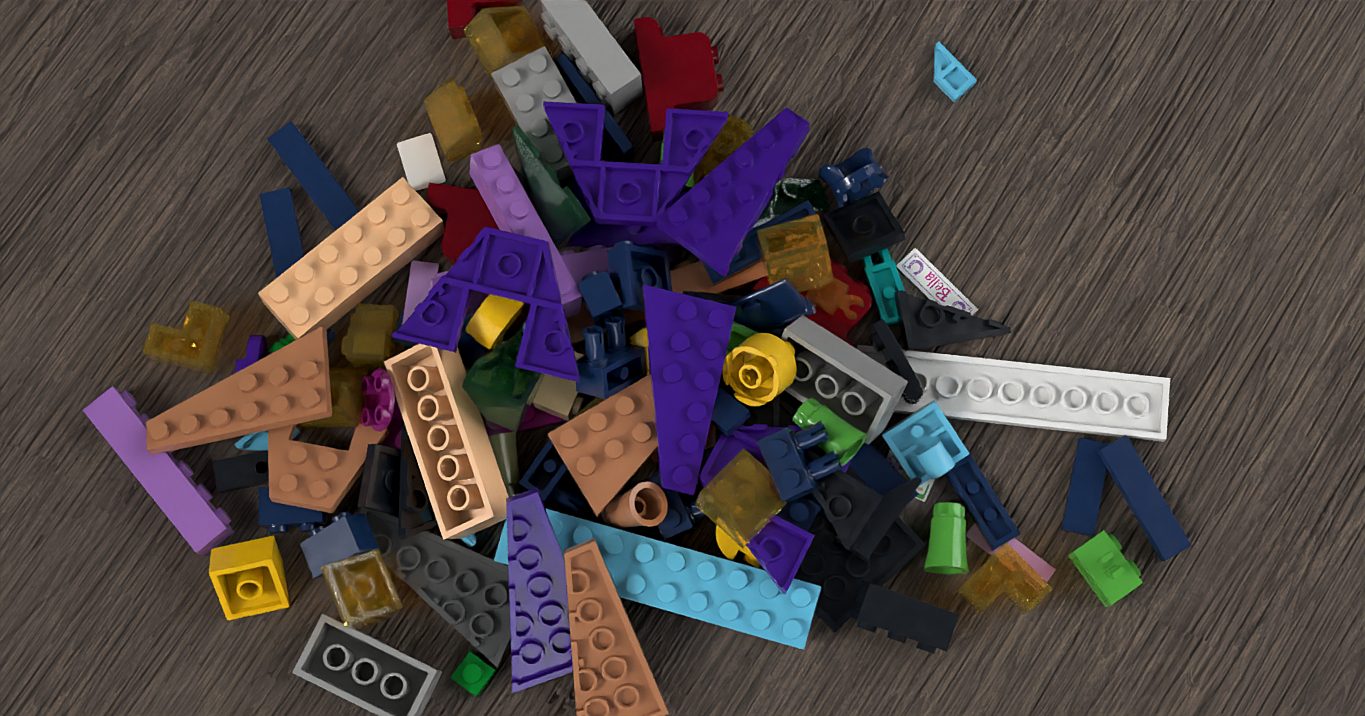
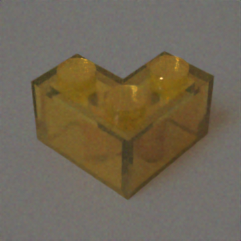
M190 301L182 330L152 323L142 353L154 361L212 375L230 316L219 307Z
M356 304V313L351 314L348 335L343 336L342 354L346 355V359L357 371H376L377 369L387 371L384 361L394 357L396 354V343H393L391 339L398 323L399 312L394 305Z
M1006 542L957 589V592L978 613L984 611L1003 593L1023 614H1026L1053 588Z

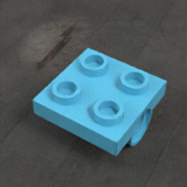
M935 400L881 433L909 478L912 480L918 477L922 480L919 486L929 479H936L951 470L956 462L969 455L968 450Z

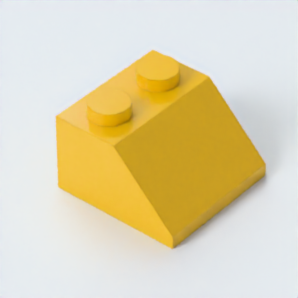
M274 535L211 549L209 575L227 621L290 607L283 560Z

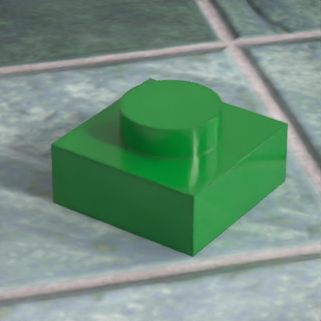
M469 651L450 678L478 697L496 670Z

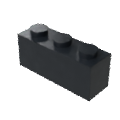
M862 580L850 617L859 620L857 625L859 628L876 633L877 627L887 630L888 638L905 643L907 638L918 641L916 648L935 654L936 648L947 652L959 615Z

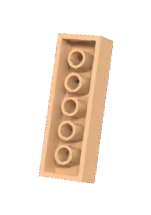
M402 177L258 294L264 305L295 340L321 326L327 330L441 237L445 230L443 220Z
M417 344L384 361L394 386V393L443 540L465 538L507 519L506 498H509L458 347L455 353Z

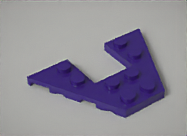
M543 101L544 111L590 213L597 224L657 227L656 219L673 205L728 121V112L666 108L662 165L601 161L605 105Z
M484 227L475 237L472 245L463 251L454 266L446 275H443L428 292V296L423 302L414 308L415 311L392 335V337L456 353L472 291L531 304L515 367L580 383L550 245L545 240Z
M742 424L729 437L721 433L697 481L779 590L786 594L815 535L757 506L772 477L757 441L784 428H789L795 431V433L801 431L802 428L798 425L767 427L766 424H754L752 426H744ZM817 445L809 448L821 457L826 455ZM852 459L842 467L844 472L847 471Z

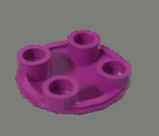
M377 369L371 376H364L361 381V392L365 395V408H363L361 413V421L364 426H371L374 430L381 432L387 428L394 411L395 394L388 372L384 369Z

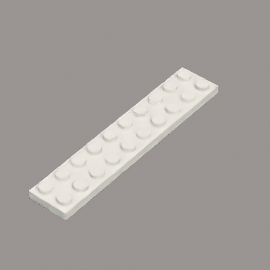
M857 346L859 351L885 367L884 363L887 360L882 351L877 352L873 346ZM902 350L921 384L920 387H923V396H921L922 398L919 399L917 404L908 405L900 397L894 413L913 414L935 400L945 417L949 419L1116 437L1127 435L1128 438L1162 442L1167 439L1170 378Z

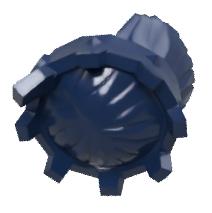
M869 148L858 150L851 157L837 165H823L819 169V177L832 187L831 191L834 193L833 197L837 199L839 208L844 207L845 202L850 204L855 202L856 199L873 193L874 188H882V185L889 178L882 170V165L874 161L872 150Z

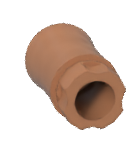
M641 482L632 489L616 495L602 511V519L606 525L616 529L656 526L664 520L667 514V498L663 490L655 483Z

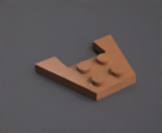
M357 423L349 451L293 441L292 437L297 424L268 430L269 498L271 501L333 513L363 472L368 444L382 445L390 434L388 428L379 432L371 426Z

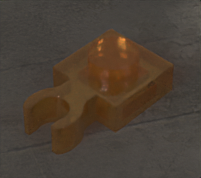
M822 271L805 296L815 306L834 315L837 308L842 309L844 314L850 319L857 318L856 313L849 310L850 305L858 304L864 307L863 300L860 297L846 295L849 291L847 284Z

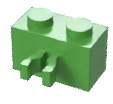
M1103 530L1069 553L1068 557L1103 605L1108 607L1143 582L1139 578L1141 572L1136 564L1131 560L1127 561L1120 552L1122 547L1116 537L1111 533L1107 534Z

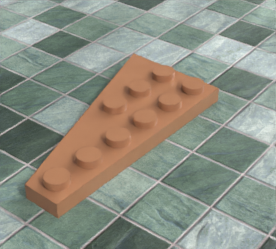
M321 326L146 422L147 451L155 455L331 417L332 406L327 331Z
M650 374L548 433L549 439L596 517L602 513L609 502L623 489L629 479L658 448Z
M595 538L564 550L576 715H668V708Z

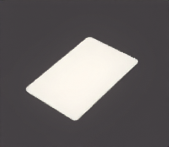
M431 133L397 143L408 183L415 191L427 188L429 183L440 184L446 181Z

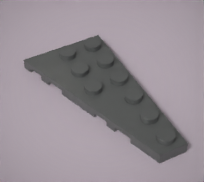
M362 508L360 514H365L379 547L372 553L499 668L511 641L508 566L447 539L443 540L442 537L428 531L421 532L408 539L399 540L398 518L387 513Z

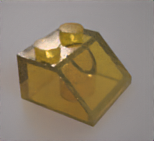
M524 5L482 8L463 30L490 79H493L491 73L543 46L546 47L550 56L552 55Z
M743 448L700 491L695 505L740 547L744 548L787 502L782 501L768 469Z
M379 549L321 567L345 627L361 629L388 620L403 607Z

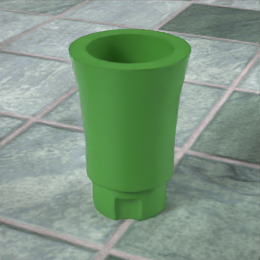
M812 397L799 407L792 419L802 430L821 420L826 428L823 431L828 433L829 440L817 444V446L825 454L831 453L834 450L839 459L833 461V463L836 461L841 462L842 467L854 457L867 438L866 433L850 425L826 405L822 406Z
M951 502L934 504L928 554L924 566L925 571L944 575H961L969 572L966 555L965 508L961 504Z

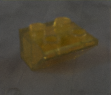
M448 78L427 96L423 102L447 162L451 163L481 151L479 140L484 138L463 85L457 87L454 78Z
M818 214L757 230L756 242L769 285L786 278L798 292L834 283L827 242Z
M367 367L329 368L332 416L298 423V425L301 427H358L364 398L361 392V381L364 376H368L369 369Z

